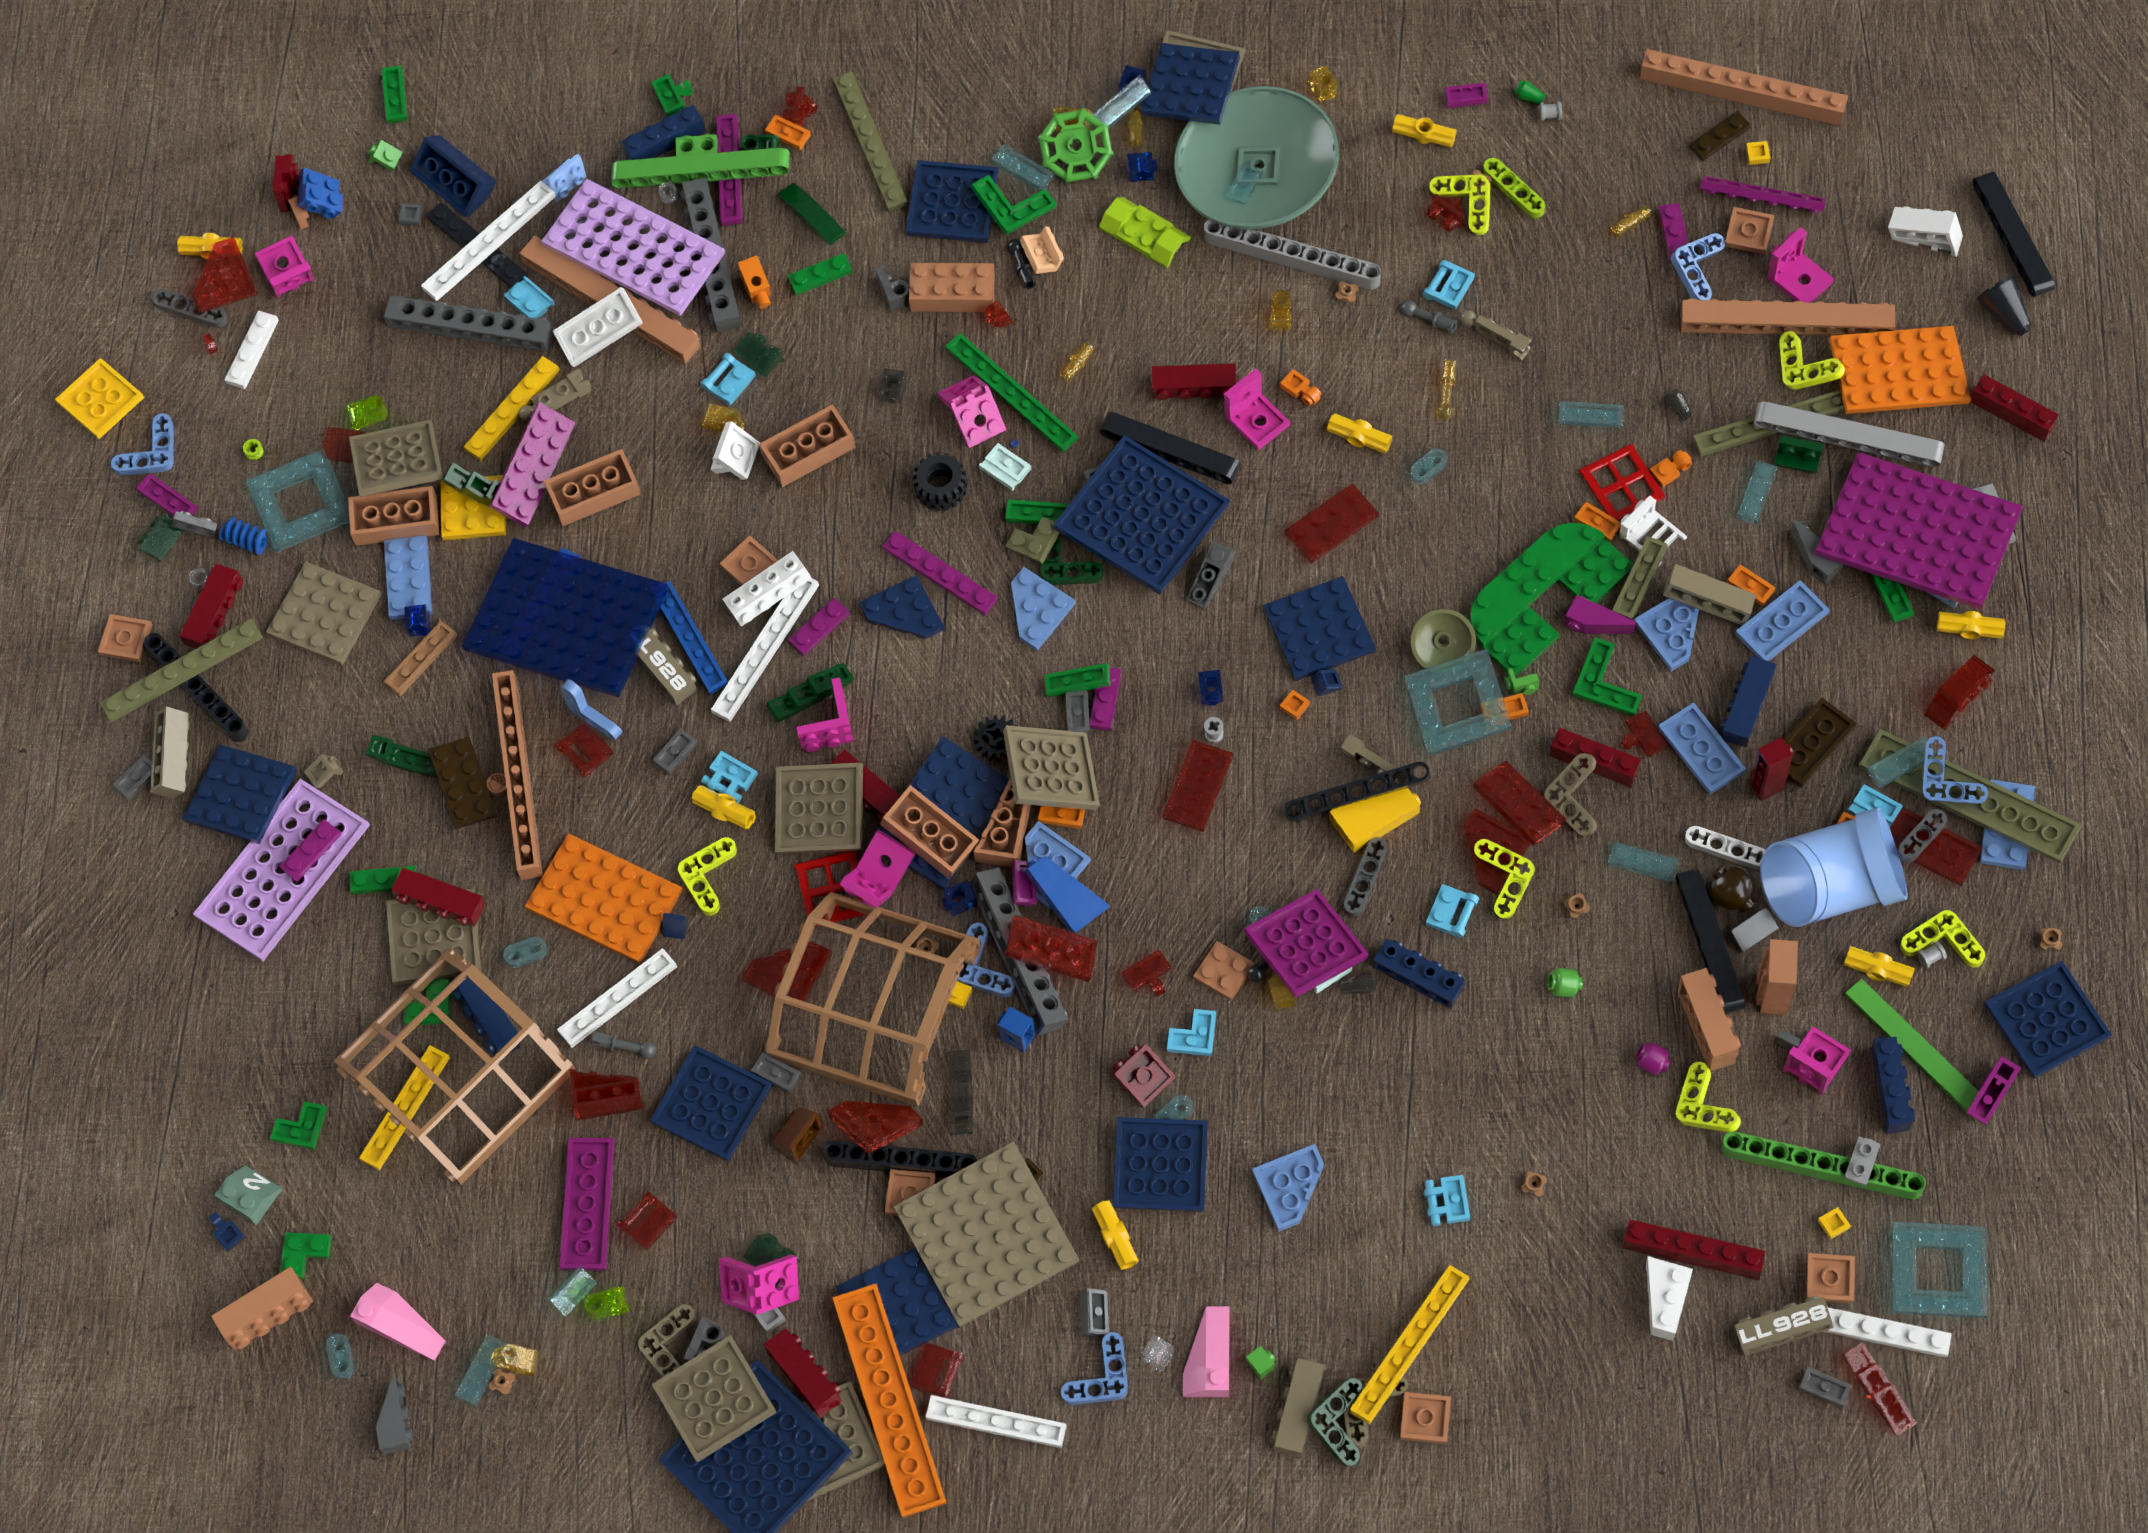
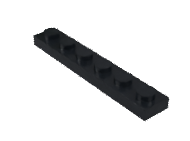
M442 202L427 215L428 220L462 248L480 234ZM498 248L481 262L482 265L510 288L518 282L520 283L524 276L528 277L527 272Z

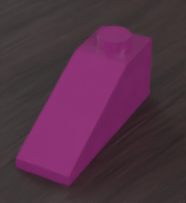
M1577 595L1566 614L1564 625L1574 632H1581L1583 634H1633L1636 621Z
M2000 1056L1983 1081L1966 1114L1986 1126L2021 1068Z

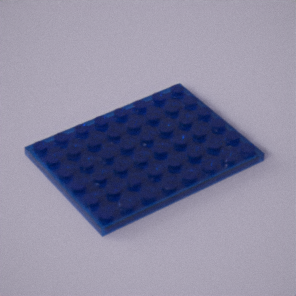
M513 538L462 647L468 652L563 681L569 679L579 686L619 698L669 586L663 582Z

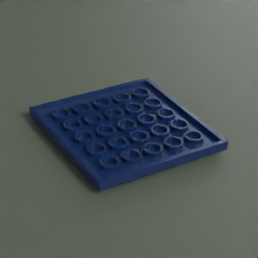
M1124 435L1054 523L1053 529L1161 595L1230 505L1231 500Z
M756 1359L750 1368L777 1413L699 1462L693 1457L682 1436L658 1459L732 1533H776L853 1454L849 1447Z

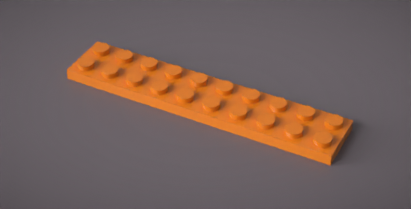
M877 1284L833 1297L902 1518L947 1504Z

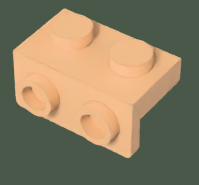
M1044 227L1040 234L1022 236L1020 243L1035 274L1058 270L1063 261V254L1059 250L1055 237L1049 227Z

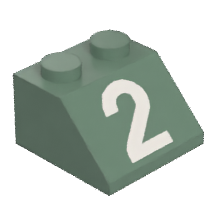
M245 1165L229 1175L214 1196L220 1204L252 1224L257 1225L282 1191V1187Z

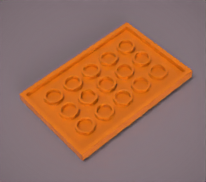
M1954 326L1835 335L1829 339L1833 358L1838 359L1845 368V372L1838 379L1846 414L1969 404L1971 401Z
M568 833L527 901L525 908L640 964L663 926V914H670L683 889L662 877Z

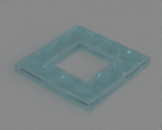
M324 448L246 480L275 552L350 522L348 503ZM313 477L326 507L286 523L274 493Z
M1487 649L1404 676L1429 756L1513 729ZM1474 678L1484 714L1443 727L1432 691Z
M1893 1222L1892 1313L1986 1318V1227ZM1916 1248L1962 1250V1292L1917 1290Z

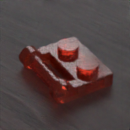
M585 722L566 738L561 739L555 746L559 752H563L580 769L579 772L584 777L592 773L614 754L613 750ZM575 744L591 761L585 763L570 746Z
M650 1192L643 1196L642 1202L624 1221L621 1220L617 1224L625 1234L629 1235L646 1251L678 1218L674 1212ZM650 1205L654 1206L635 1229L631 1228Z
M926 1342L911 1381V1387L949 1399L953 1380L959 1364L963 1363L965 1355L958 1351H951ZM946 1358L950 1359L951 1362L942 1387H937L936 1384Z

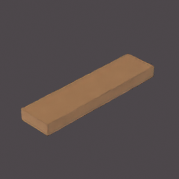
M440 620L384 680V685L401 697L454 640L457 633Z

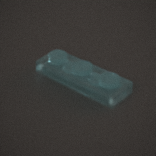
M1138 76L1096 111L1093 116L1104 124L1107 123L1110 128L1152 92L1144 79Z
M1005 144L1001 146L992 158L993 164L1039 191L1044 190L1054 178L1053 172Z
M1560 401L1558 424L1622 428L1624 405Z
M1757 460L1737 514L1738 519L1758 524L1777 471V466Z
M1925 736L1867 768V772L1879 789L1924 764L1927 742ZM1934 749L1933 756L1928 755V759H1933L1936 757V752L1934 751Z
M1614 842L1608 865L1673 882L1679 859Z
M488 1334L486 1335L455 1393L456 1398L475 1407L477 1406L493 1376V1372L497 1369L508 1348L507 1343Z

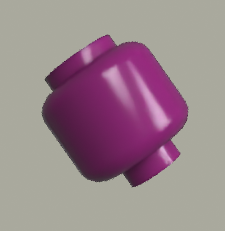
M1649 1042L1646 1045L1642 1044L1635 1056L1637 1066L1651 1075H1657L1661 1071L1665 1072L1670 1064L1668 1050L1654 1042Z

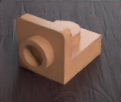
M298 195L288 201L300 228L304 229L308 227L306 218H309L306 209L298 207Z

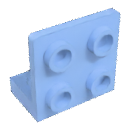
M576 154L572 159H567L542 181L555 192L556 197L553 199L555 202L565 198L575 186L580 185L587 177L581 156Z

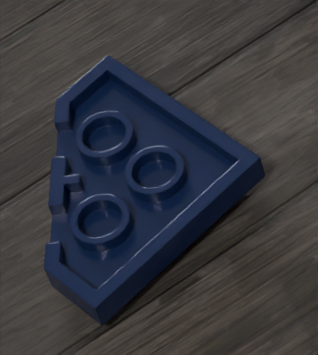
M917 575L859 602V606L870 624H880L902 633H912L923 639H927L945 630Z

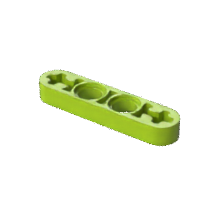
M1489 158L1484 162V175H1489L1491 182L1531 218L1543 216L1545 202L1499 159ZM1489 166L1492 168L1496 166V171L1494 169L1489 170ZM1504 178H1510L1513 183L1504 185L1501 181ZM1524 191L1527 193V196L1525 198H1518L1516 193ZM1532 205H1533L1534 207L1540 206V207H1539V210H1538L1537 208H1535V209L1533 210V209H1532Z

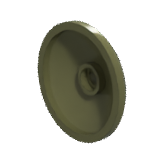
M1436 609L1426 613L1416 622L1411 633V649L1414 657L1421 666L1434 673L1447 674L1461 669L1473 656L1476 646L1475 632L1469 620L1461 613L1451 609ZM1440 636L1446 637L1445 643L1441 644L1438 642Z

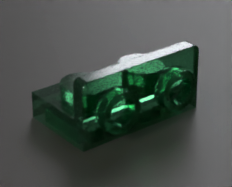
M748 332L734 352L762 377L766 378L777 362L783 363L785 358L780 355L782 353L780 349L774 345L770 346L766 342L768 339L759 332L757 334Z
M165 513L161 518L156 516L150 524L152 530L149 535L144 533L138 541V544L141 545L138 551H144L158 562H161L183 530L171 527L173 519Z
M768 1233L757 1235L743 1257L756 1267L790 1254L796 1256V1254L791 1249L781 1246L778 1243L779 1240L774 1235Z

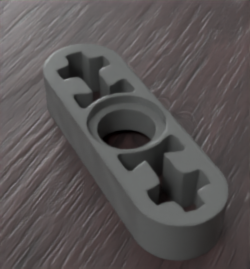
M1931 810L1901 842L1898 848L1900 860L1907 863L1913 862L1944 829L1947 816L1942 810ZM1937 817H1939L1941 819L1940 823H1935L1931 829L1929 826L1931 825L1933 818L1936 819ZM1924 831L1928 834L1929 838L1921 841L1916 837V833ZM1912 843H1914L1915 846L1913 847L1912 854L1908 853L1906 855L1904 853L1905 849H1909Z

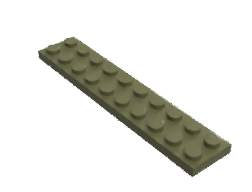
M1880 729L1860 762L1859 768L1926 799L1923 795L1925 750ZM1934 754L1933 756L1928 755V759L1936 758L1942 760L1941 757H1937ZM1945 760L1944 781L1983 784L1988 790V797L1981 804L1930 801L2061 864L2081 829L2080 823ZM1935 762L1929 764L1928 772L1932 775L1939 774L1941 771L1940 765ZM1931 785L1929 789H1926V792H1929L1931 797H1935V793H1942L1941 798H1946L1945 790L1947 785H1942L1943 790L1936 789L1935 785ZM1953 786L1949 789V795L1955 799L1959 798L1962 795V790L1958 786ZM1965 786L1966 793L1964 799L1969 800L1968 795H1974L1976 800H1980V797L1985 795L1984 792H1981V788H1976V791L1970 792L1968 791L1970 787Z

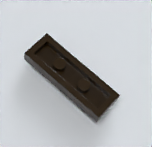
M1737 110L1690 143L1689 148L1703 162L1749 130L1751 124Z

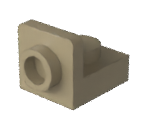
M321 754L304 773L315 788H321L334 774L341 775L344 771L336 757Z

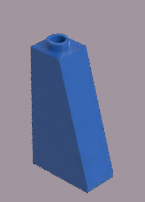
M1036 856L1027 863L1029 868L1024 871L1071 935L1110 907L1108 903L1048 857L1044 856L1039 859Z

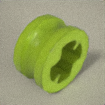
M249 439L243 444V451L248 459L257 460L263 455V447L258 440ZM255 447L256 451L252 453L250 448Z

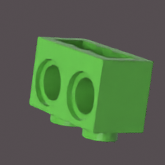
M686 135L676 138V156L718 153L717 135Z

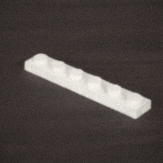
M662 948L557 1029L559 1034L573 1048L677 968L676 963Z
M1828 1308L1834 1328L1823 1332L1930 1355L1948 1357L1952 1333Z
M933 1395L930 1397L926 1420L1062 1448L1067 1427L1065 1423Z

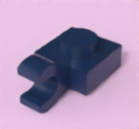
M216 1212L209 1216V1219L217 1227L213 1235L227 1252L246 1238L231 1219L225 1223Z

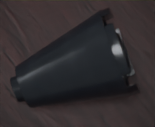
M2009 276L1995 283V286L1990 290L1989 288L1977 297V300L2012 335L2018 334L2020 337L2030 330L2031 321L2016 280L2013 276Z

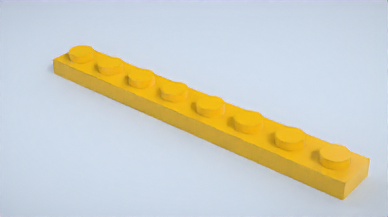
M1451 1265L1448 1266L1350 1408L1351 1414L1370 1425L1469 1281L1468 1275Z

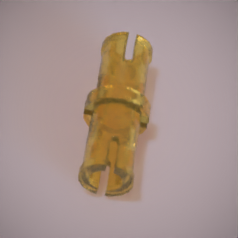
M1133 104L1128 107L1129 121L1127 128L1129 130V144L1134 146L1136 139V146L1142 145L1141 130L1143 129L1141 106L1136 104V111L1134 112Z
M1643 205L1632 214H1626L1624 219L1610 227L1611 232L1618 238L1628 230L1637 228L1639 223L1652 216L1650 209Z
M1084 342L1076 355L1071 356L1069 364L1060 373L1063 379L1068 377L1067 381L1071 382L1077 372L1085 367V362L1095 351L1093 345L1090 344L1088 347L1089 343Z

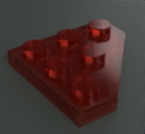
M234 237L216 242L212 247L192 293L200 314L258 294Z
M1475 808L1464 824L1468 847L1479 885L1499 895L1510 873L1477 857L1474 852L1475 844L1481 839H1487L1520 856H1524L1532 844V839ZM1488 844L1479 847L1481 855H1484V853L1491 854L1492 858L1490 860L1494 861L1495 853L1499 850L1498 848H1495V852L1489 850ZM1507 853L1500 854L1498 862L1501 865H1507L1511 860L1510 855ZM1515 858L1514 865L1510 868V870L1513 871L1514 866H1518V858Z
M813 941L808 943L787 994L788 997L806 1001L833 954L832 950ZM791 948L776 952L769 957L753 959L744 973L742 981L775 997V988L778 983H781L784 976L782 974L783 968L786 963L790 962L792 957Z
M845 1101L828 1110V1117L868 1154L923 1125V1118L910 1106Z

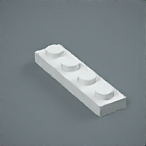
M262 311L257 312L225 378L226 384L246 389L279 321L277 316Z

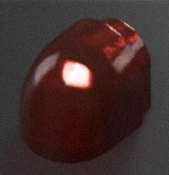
M998 300L986 308L985 318L992 326L1004 328L1013 323V320Z

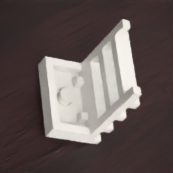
M1651 496L1645 501L1640 500L1634 508L1635 511L1630 515L1626 514L1620 522L1619 537L1629 542V545L1631 547L1634 546L1639 550V553L1643 546L1638 541L1658 521L1663 526L1652 538L1658 540L1670 529L1673 533L1664 541L1668 546L1677 537H1680L1683 541L1687 539L1684 533L1655 511L1656 500Z

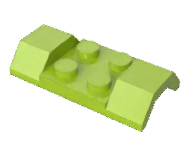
M1118 197L1113 201L1104 213L1099 229L1165 268L1169 267L1173 255L1182 243L1188 242L1191 239V236L1175 228L1169 221L1124 197Z

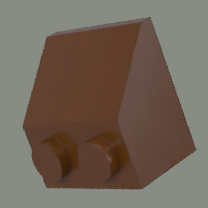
M798 1107L795 1112L792 1111L788 1115L783 1129H779L773 1136L772 1143L774 1149L797 1164L823 1129L819 1114Z

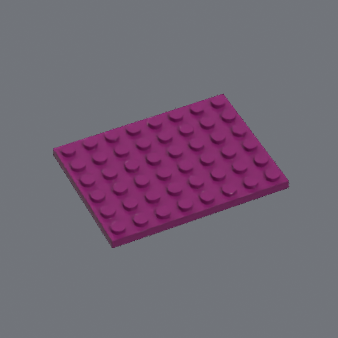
M1858 452L1816 548L1815 555L1982 610L2023 506Z

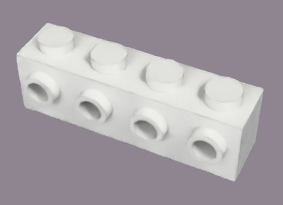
M792 551L724 597L723 601L740 626H743L812 578L794 551Z

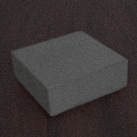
M402 203L398 220L399 224L420 226L423 206Z
M1780 1030L1774 1044L1790 1051L1793 1046L1799 1047L1800 1039Z

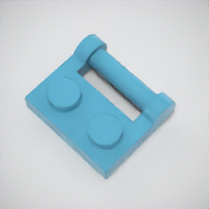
M1442 260L1438 266L1439 270L1429 287L1424 289L1422 296L1427 300H1434L1456 310L1475 278V274L1446 260ZM1451 273L1441 292H1437L1436 289L1445 274Z
M725 353L720 364L707 379L704 378L700 385L703 389L731 406L756 374L755 371L737 361L732 355ZM731 366V371L717 387L714 386V382L725 369Z
M1442 884L1427 918L1426 926L1458 938H1463L1466 932L1464 928L1474 905H1477L1479 897L1475 894L1465 893ZM1459 902H1465L1457 925H1450Z

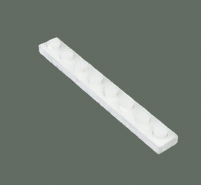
M539 181L421 285L422 289L437 302L556 197L555 192L545 183Z
M810 579L782 599L711 708L713 714L731 722L818 588V581Z

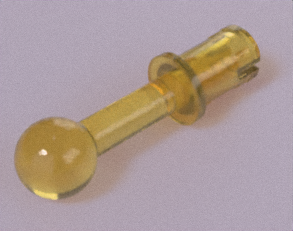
M1451 360L1443 361V375L1440 378V382L1444 384L1442 404L1437 408V415L1442 420L1450 419L1454 413L1450 405L1452 385L1457 383L1455 379L1457 362L1454 360L1452 363Z

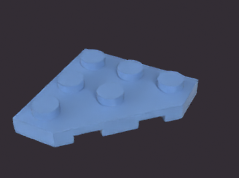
M1023 567L1011 582L1019 637L1022 642L1038 651L1076 603L1073 598Z
M1668 598L1635 618L1634 621H1636V627L1672 672L1690 659L1699 609Z
M1039 821L1025 836L1028 862L1036 856L1039 859L1046 856L1076 879L1091 861L1089 856ZM1036 888L1037 901L1050 910L1051 907Z
M1315 1144L1252 1169L1278 1232L1300 1224L1324 1168L1323 1160Z

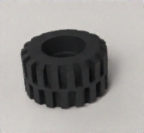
M935 452L936 455L934 456L928 454L927 459L922 458L919 460L920 465L916 464L915 472H913L916 497L920 499L922 505L927 504L929 509L935 507L936 511H940V508L949 510L951 505L954 508L957 506V501L961 502L963 495H966L967 492L965 468H963L961 461H957V457L954 455L949 457V453L944 452V455H940V452ZM938 476H946L951 479L943 487H934L929 484L933 478Z

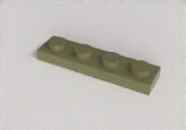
M1647 536L1612 611L1629 619H1634L1668 547L1667 543Z

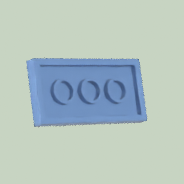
M427 536L384 540L390 620L433 615Z
M1800 580L1737 629L1735 635L1758 658L1770 661L1827 616L1830 610Z
M1692 703L1658 725V730L1709 795L1746 772L1745 766L1695 703Z
M1990 780L2031 801L2034 800L2035 786ZM1984 828L1980 863L2025 870L2028 848Z

